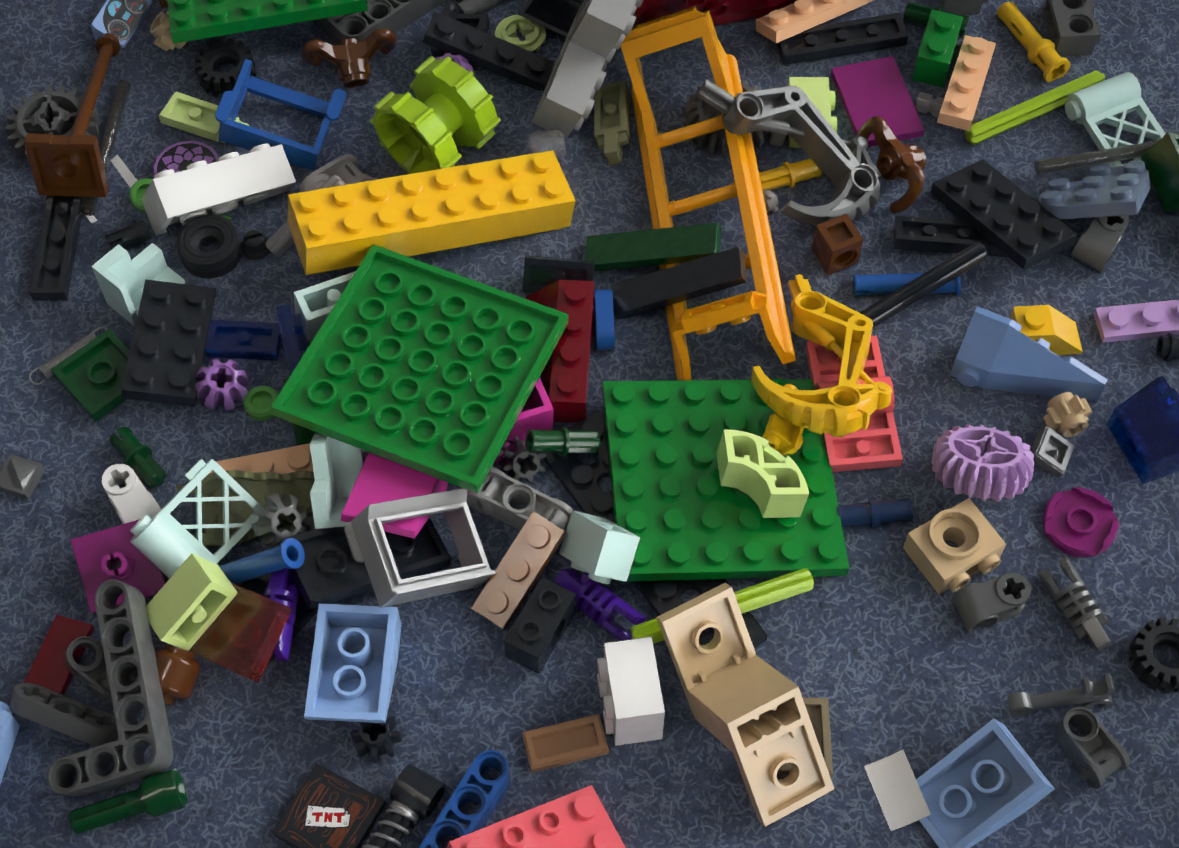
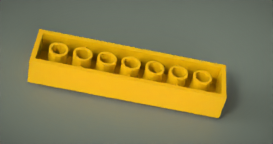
M551 150L288 194L287 222L305 275L359 266L373 244L409 257L569 227L571 224L576 200L556 155Z

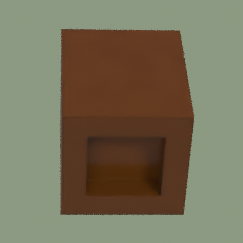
M844 214L816 225L812 251L827 275L858 264L863 238L848 214Z

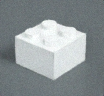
M652 637L604 643V658L597 659V681L599 695L603 697L605 733L614 735L615 746L662 739L665 710Z

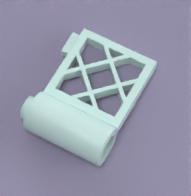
M1130 72L1119 74L1073 92L1067 97L1065 104L1066 115L1070 120L1083 124L1101 152L1098 157L1101 163L1110 164V167L1124 166L1115 154L1116 148L1134 153L1132 161H1142L1139 155H1143L1149 150L1142 147L1144 137L1158 142L1165 135V132L1141 98V87L1137 78ZM1136 110L1143 120L1142 126L1124 121L1126 114ZM1105 123L1117 127L1115 136L1111 137L1102 134L1098 125ZM1122 129L1139 135L1137 145L1119 139Z
M200 459L184 475L189 482L154 517L150 518L146 514L130 530L134 534L130 542L169 579L191 553L217 564L252 528L251 524L256 523L259 519L257 515L251 514L244 523H229V501L243 500L252 510L259 503L213 459H210L207 463ZM211 471L222 480L223 497H202L201 481ZM195 488L196 497L185 498ZM229 488L239 497H229ZM202 501H223V524H202ZM180 502H196V524L181 525L170 513ZM239 527V528L229 537V528ZM202 528H223V545L214 554L210 553L202 545ZM186 529H196V538Z

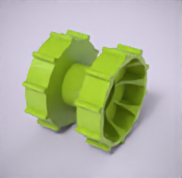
M430 56L414 70L416 77L409 85L414 90L416 99L411 96L410 92L394 94L391 91L374 106L376 112L370 120L381 141L379 144L387 150L390 156L399 164L398 166L410 174L455 167L457 161L462 157L458 153L455 142L461 147L475 146L479 150L495 135L493 129L501 121L496 114L491 100L493 96L486 92L479 81L473 76L474 73L472 71H467L461 65L453 62L449 56L445 59H435L433 56Z

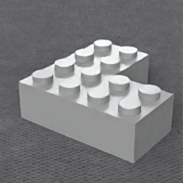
M643 0L583 1L570 27L531 123L567 138L573 129L579 131L584 119L588 118L595 101L592 98L606 76L604 69L607 63H610L616 49L620 48L625 35H629L636 20V17L633 15Z

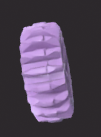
M966 424L964 428L953 426L952 430L943 431L942 436L937 438V442L934 445L931 460L935 479L942 481L943 487L954 488L957 495L963 493L968 495L969 499L978 497L984 502L987 498L1000 502L1002 497L1013 499L1015 494H1023L1024 489L1029 486L1034 472V454L1030 451V445L1022 443V438L1019 436H1010V431L1008 430L1002 432L996 430V427L987 428L982 424L979 427H973L970 424Z

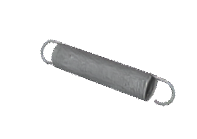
M105 327L95 329L92 333L83 337L82 340L80 339L49 361L37 367L30 373V381L35 385L44 382L42 380L40 383H35L31 379L32 373L38 369L41 370L47 379H50V377H53L51 368L95 339V331L101 328L108 329Z

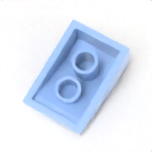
M319 604L304 713L305 719L386 723L398 662L402 627L397 607L380 608L379 606Z
M992 719L916 779L931 815L919 821L939 848H970L1024 814L1055 790V788L1006 726L996 719Z

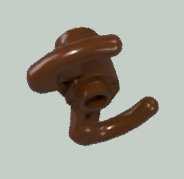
M382 28L375 30L365 40L360 42L355 38H349L340 41L339 45H331L316 39L305 43L301 50V56L306 63L312 66L320 65L321 58L335 66L338 71L339 81H343V85L346 88L362 86L369 83V76H371L369 61L378 49L382 54L390 53L397 44V38L390 29Z
M873 116L862 125L857 135L864 137L868 141L870 135L874 134L880 149L877 158V168L884 179L908 180L909 187L906 193L890 205V210L893 213H899L908 209L916 201L922 190L925 180L923 170L926 165V156L924 151L916 145H904L896 138L883 118Z

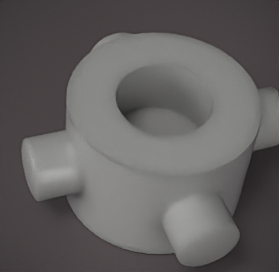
M764 189L763 196L767 213L770 211L776 213L779 209L776 206L778 205V198L771 190Z

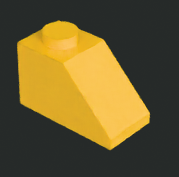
M1050 305L1013 307L1009 319L1022 326L1021 333L1034 341L1041 337L1050 343L1049 350L1057 355L1082 354L1083 351L1075 321Z

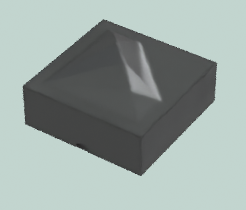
M1044 426L1038 430L1030 451L1034 454L1033 461L1036 465L1048 473L1059 477L1064 475L1075 445L1050 427Z
M9 454L0 470V491L29 500L46 470L44 465Z

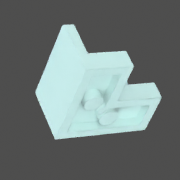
M153 243L132 260L128 251L118 244L91 266L107 304L134 326L137 320L145 279L185 284V280L167 266L162 250Z
M315 433L310 443L315 478L310 491L315 529L343 527L348 522L341 521V514L364 464L362 449L323 434Z

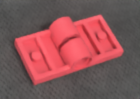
M877 335L871 336L869 352L863 371L875 383L884 382L891 386V402L888 407L876 409L870 415L869 425L866 430L861 428L851 434L844 435V438L832 437L830 434L823 433L832 472L899 467L903 461L893 415V384L891 378L885 376ZM807 341L805 351L814 390L838 385L842 359L834 351H828L822 345Z
M590 785L449 841L446 848L626 847L593 786Z

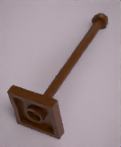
M111 33L101 35L96 41L95 48L98 56L70 136L27 133L24 145L38 195L107 196L109 186L97 136L85 134L111 57L117 56L120 51L119 39Z

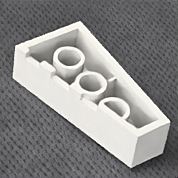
M268 143L261 144L250 150L251 153L239 156L238 152H232L221 156L218 162L207 164L205 160L190 164L187 166V170L175 173L173 169H169L154 175L155 179L151 181L141 200L155 235L158 236L166 233L168 225L181 222L184 226L190 220L207 215V212L212 211L213 215L231 211L239 206L238 202L242 200L246 206L289 191L296 183L282 144L270 147Z

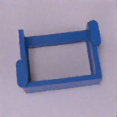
M245 59L233 91L224 92L215 113L216 120L220 122L218 140L249 151L261 144L268 143L270 147L282 144L289 164L315 170L332 122L337 120L346 99V92L342 89H335L329 103L250 76L252 61ZM249 92L324 117L314 147L236 122L235 120L246 93Z

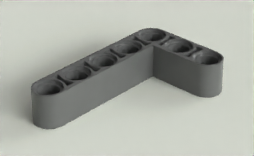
M371 0L367 2L368 11L311 21L337 45H339L340 41L349 38H355L360 42L377 29L388 28L396 34L447 0Z
M115 579L107 580L97 588L95 607L119 740L61 757L54 761L48 770L47 782L54 792L74 797L94 795L163 773L171 766L173 761V746L159 681L145 598L139 589ZM124 593L122 604L116 608L118 597ZM128 631H131V638L129 642L125 646H123V638ZM137 668V679L133 684H130L131 673ZM144 707V719L138 724V711ZM151 746V759L145 763L144 753ZM111 758H114V760H115L114 769H113V771L108 775V772H107L108 762L110 761ZM76 769L77 779L75 783L71 786L70 777L72 772Z

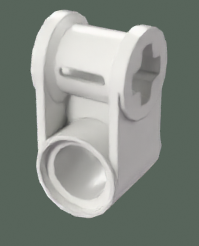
M115 464L105 470L102 475V485L108 494L110 502L116 509L115 511L122 524L140 520L146 514L152 518L161 510L152 494L145 489L130 466ZM124 484L125 487L120 489L119 485Z

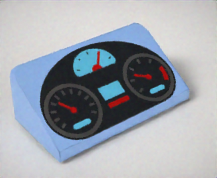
M107 0L91 24L95 40L105 33H111L119 39L121 48H124L153 2L151 0Z

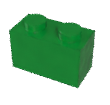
M937 10L931 11L918 52L912 77L913 81L941 88L944 87L962 25V16Z

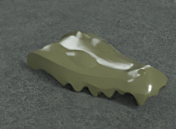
M240 470L226 471L262 507L266 504L265 496L277 492L281 499L284 493H289L298 498L297 506L304 505L308 514L313 512L310 491L315 478L312 471H296L284 474ZM215 473L208 474L201 481L202 497H223L222 480ZM187 483L176 485L177 492H179ZM195 488L186 497L192 494L196 497ZM229 488V497H239ZM243 500L229 501V523H244L253 510ZM202 501V524H223V501ZM279 514L277 516V519L280 522L279 525L283 523L281 521L282 514ZM239 527L229 528V537H230ZM202 528V545L204 547L222 546L223 528ZM251 528L237 543L245 542L256 537L253 528Z

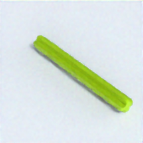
M1097 70L977 122L971 125L970 131L964 130L965 139L971 145H976L1064 106L1068 95L1104 81L1105 75Z
M803 568L735 591L734 594L741 614L810 591L813 589L814 580L810 571ZM657 618L631 628L632 639L652 637L653 644L664 640Z

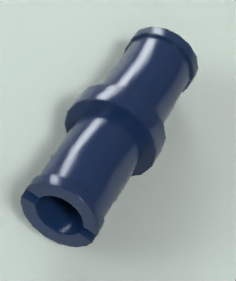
M870 498L867 503L838 505L836 507L837 514L841 518L842 527L871 525V528H879L882 523L913 521L911 498L877 501L876 498Z

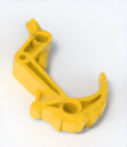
M800 274L795 275V280L788 281V288L792 297L790 304L793 316L792 331L799 337L824 346L828 351H834L842 359L839 383L834 387L819 390H795L773 382L764 374L760 366H754L752 368V384L757 394L768 407L783 419L791 421L795 426L807 428L810 432L820 435L827 433L832 437L844 438V435L851 434L861 428L866 430L869 425L870 415L876 409L888 407L892 396L891 386L884 382L875 383L863 371L869 352L873 322L867 316L821 293L812 291L808 279H803V276Z

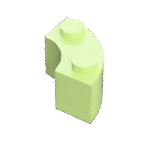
M724 429L716 453L721 486L736 488L748 494L758 505L763 518L800 517L809 496V490L802 472L788 455L785 458L768 445V440L744 431Z

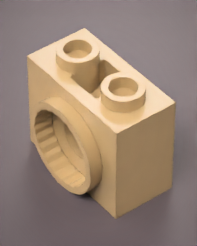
M968 498L950 509L939 512L933 519L909 532L903 549L940 595L948 589L953 593L962 589L971 581L970 576L978 571H981L982 574H987L994 570L1001 563L1000 557L1006 543L971 499ZM944 541H953L959 547L948 546Z

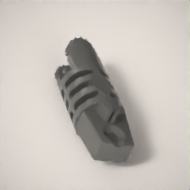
M1065 556L1059 560L1062 571L1072 582V584L1062 590L1058 589L1056 581L1050 572L1046 569L1038 572V576L1055 603L1066 616L1078 639L1080 640L1088 635L1098 652L1112 646L1110 639L1102 628L1109 623V620L1091 596L1087 586L1069 558Z

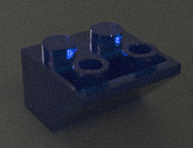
M1161 376L1114 408L1106 424L1142 484L1179 471V395L1174 388L1169 386L1164 376Z

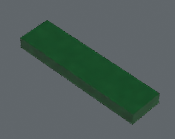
M719 223L587 236L584 260L595 261L594 271L689 262L719 253L722 229Z

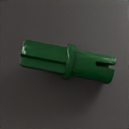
M908 2L903 19L927 26L932 10L962 16L963 21L959 35L963 36L969 16L943 11L941 6H938L936 9Z
M128 427L117 429L124 438V441L120 440L113 433L110 437V443L124 457L125 465L135 470L148 487L161 486L167 475L152 457V450L148 446L142 445Z
M560 427L558 430L529 429L526 433L525 441L526 449L529 453L557 452L559 456H566L567 453H595L601 445L598 432L568 431L566 427Z

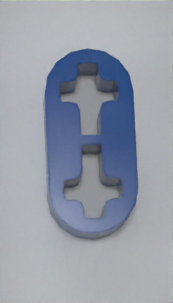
M612 289L595 290L597 351L615 350Z

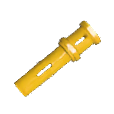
M1013 2L1003 3L998 8L996 15L1027 50L1028 60L1031 64H1037L1043 72V78L1048 83L1064 77L1070 69L1071 64L1069 60L1064 57L1062 58L1056 52L1055 44L1052 40L1042 38Z

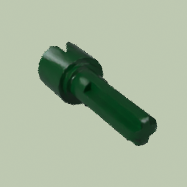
M176 768L144 778L139 789L72 810L69 813L70 826L75 833L79 834L144 812L155 818L185 808V805L188 803L185 785Z

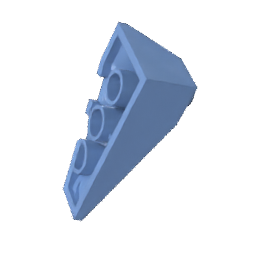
M976 307L950 376L957 378L962 385L967 387L978 386L983 389L1053 397L1065 392H1071L1073 396L1078 395L1080 399L1085 398L1089 401H1098L1108 379L1073 357L1061 358L1049 350L1050 343L1041 337L1034 341L1020 332L1022 326L1012 319L981 307Z

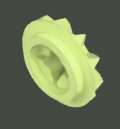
M516 14L503 19L498 24L495 30V37L528 51L539 52L541 45L546 41V30L544 26ZM516 29H519V32L525 36V41H520L516 37Z

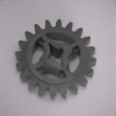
M64 85L58 91H53L51 86H47L45 93H40L35 89L33 92L34 97L31 99L26 96L21 97L24 103L23 106H12L15 114L7 115L6 118L9 125L5 126V130L12 149L16 150L20 158L26 156L29 162L24 145L27 133L70 136L84 96H80L76 88L72 89L68 94ZM94 107L85 135L99 136L100 133L97 126L101 125L97 109Z

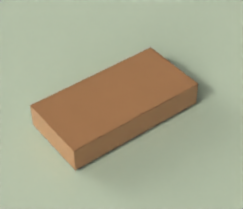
M599 714L522 732L531 773L609 754Z

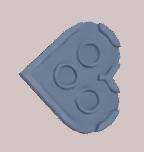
M1132 161L1118 167H1110V164L1106 163L1096 164L1090 167V174L1086 175L1081 181L1069 182L1067 178H1058L1048 183L1049 189L1039 195V204L1058 219L1137 215L1150 191L1149 171L1145 169L1143 161Z

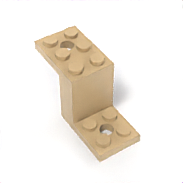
M723 583L656 617L692 714L702 726L733 752L757 819L762 825L766 827L835 789L799 686L756 655L734 591L730 585ZM713 627L714 637L711 642L706 645H700L699 636L701 632L706 628ZM790 762L792 768L789 775L784 779L778 780L777 772L783 764Z

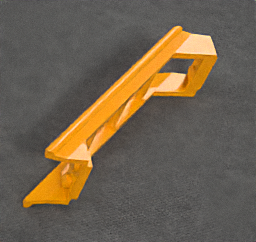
M696 6L633 26L629 35L625 36L621 44L633 85L631 93L653 229L673 227L672 216L738 197L748 253L744 254L746 270L752 269L756 291H749L687 309L686 301L665 306L677 380H692L686 341L687 333L696 331L698 335L706 334L717 328L716 325L730 322L731 325L741 324L750 320L751 315L758 313L760 314L766 336L782 364L796 361L751 132L743 135L730 133L723 125L722 113L717 115V117L658 134L657 124L645 89L639 57L702 37L716 85L733 96L738 92L743 93L736 58L731 54H726L717 37L710 11H697ZM725 129L735 182L721 188L669 202L660 148ZM680 263L659 265V270L676 266Z

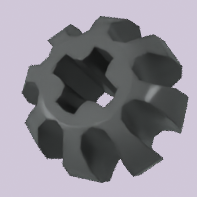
M277 492L265 496V506L262 507L256 504L252 512L253 515L259 517L256 523L251 524L255 536L263 535L262 544L271 548L276 547L281 542V539L304 533L308 528L301 524L304 518L309 517L305 506H297L298 498L289 493H284L281 499ZM279 514H282L281 521L284 523L281 527H278L280 522L277 516Z

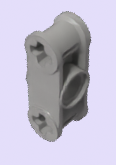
M493 466L478 493L467 490V504L470 507L520 531L533 511L559 528L564 529L566 524L569 523L573 510L563 501L551 498L527 484L507 476ZM519 503L527 505L524 509L517 510L512 508L513 505Z

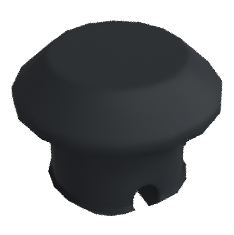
M259 230L246 232L241 244L242 254L252 260L266 257L270 253L265 245L269 238L264 236Z

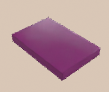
M893 56L831 68L830 75L855 136H857L862 125L873 116L883 118L899 141L923 136V125ZM873 133L867 141L868 147L877 145Z

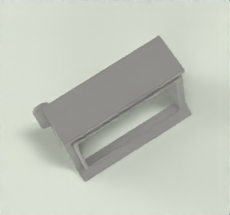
M464 488L370 504L344 527L354 559L357 562H364L380 608L478 588L496 574L494 570L491 571L467 505V489ZM445 512L459 552L458 558L461 567L401 579L382 523Z

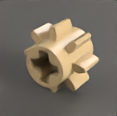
M160 12L150 27V33L156 37L153 44L165 51L173 50L174 47L181 49L186 42L173 44L170 33L169 13Z
M1065 392L1053 397L1048 402V408L1046 409L1048 414L1043 419L1048 427L1054 431L1057 430L1058 433H1062L1063 437L1068 438L1082 433L1088 427L1089 419L1087 416L1093 412L1085 398L1080 399L1078 395L1073 396L1071 392Z

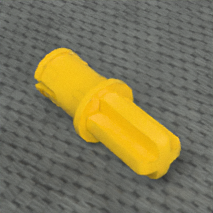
M811 158L791 164L787 161L783 162L781 167L759 173L762 191L764 189L773 190L787 185L793 188L795 183L821 177L822 170Z

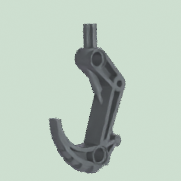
M707 79L703 82L696 94L697 97L723 113V125L730 133L743 135L763 130L784 136L789 134L835 184V190L830 203L811 207L790 200L782 207L780 213L803 223L818 225L844 214H848L851 221L858 220L865 216L869 209L878 202L881 194L879 178L882 175L879 169L871 162L866 151L868 148L867 140L860 135L855 136L851 141L841 139L802 89L797 86H786L744 93L738 92L733 96Z

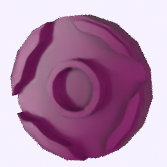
M1083 487L1055 493L1047 502L1042 516L1044 533L1052 545L1063 553L1078 558L1094 557L1105 552L1117 537L1119 522L1118 517L1116 518L1112 511L1113 506L1105 497L1096 491Z

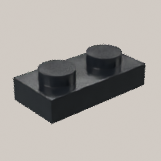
M526 255L524 261L523 292L535 293L557 280L594 281L595 261Z

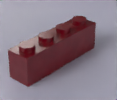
M557 280L525 297V299L569 314L568 324L541 373V379L554 409L553 422L577 423L586 418L594 316V281Z

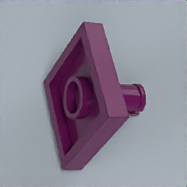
M139 520L71 539L91 613H96L95 593L97 588L107 580L115 579L133 586L143 593L144 598L156 595L165 585L166 581L163 572L130 542L134 537L130 530ZM124 593L118 597L116 606L122 604Z

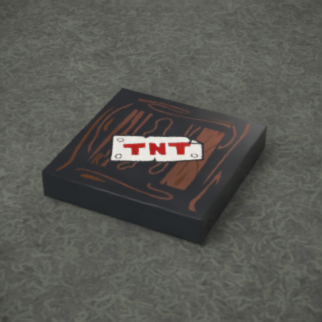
M316 763L272 833L275 837L294 848H360L384 809L386 802L384 799Z

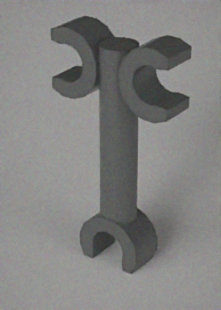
M1104 674L1102 680L1093 682L1089 681L1088 677H1085L1081 680L1082 687L1034 695L1025 692L1009 694L1008 706L1010 716H1026L1036 710L1082 704V707L1089 710L1090 707L1097 704H1105V708H1110L1113 706L1111 695L1115 692L1112 676Z

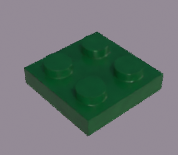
M109 328L51 368V371L58 382L96 422L127 400L122 399L121 388L130 350Z

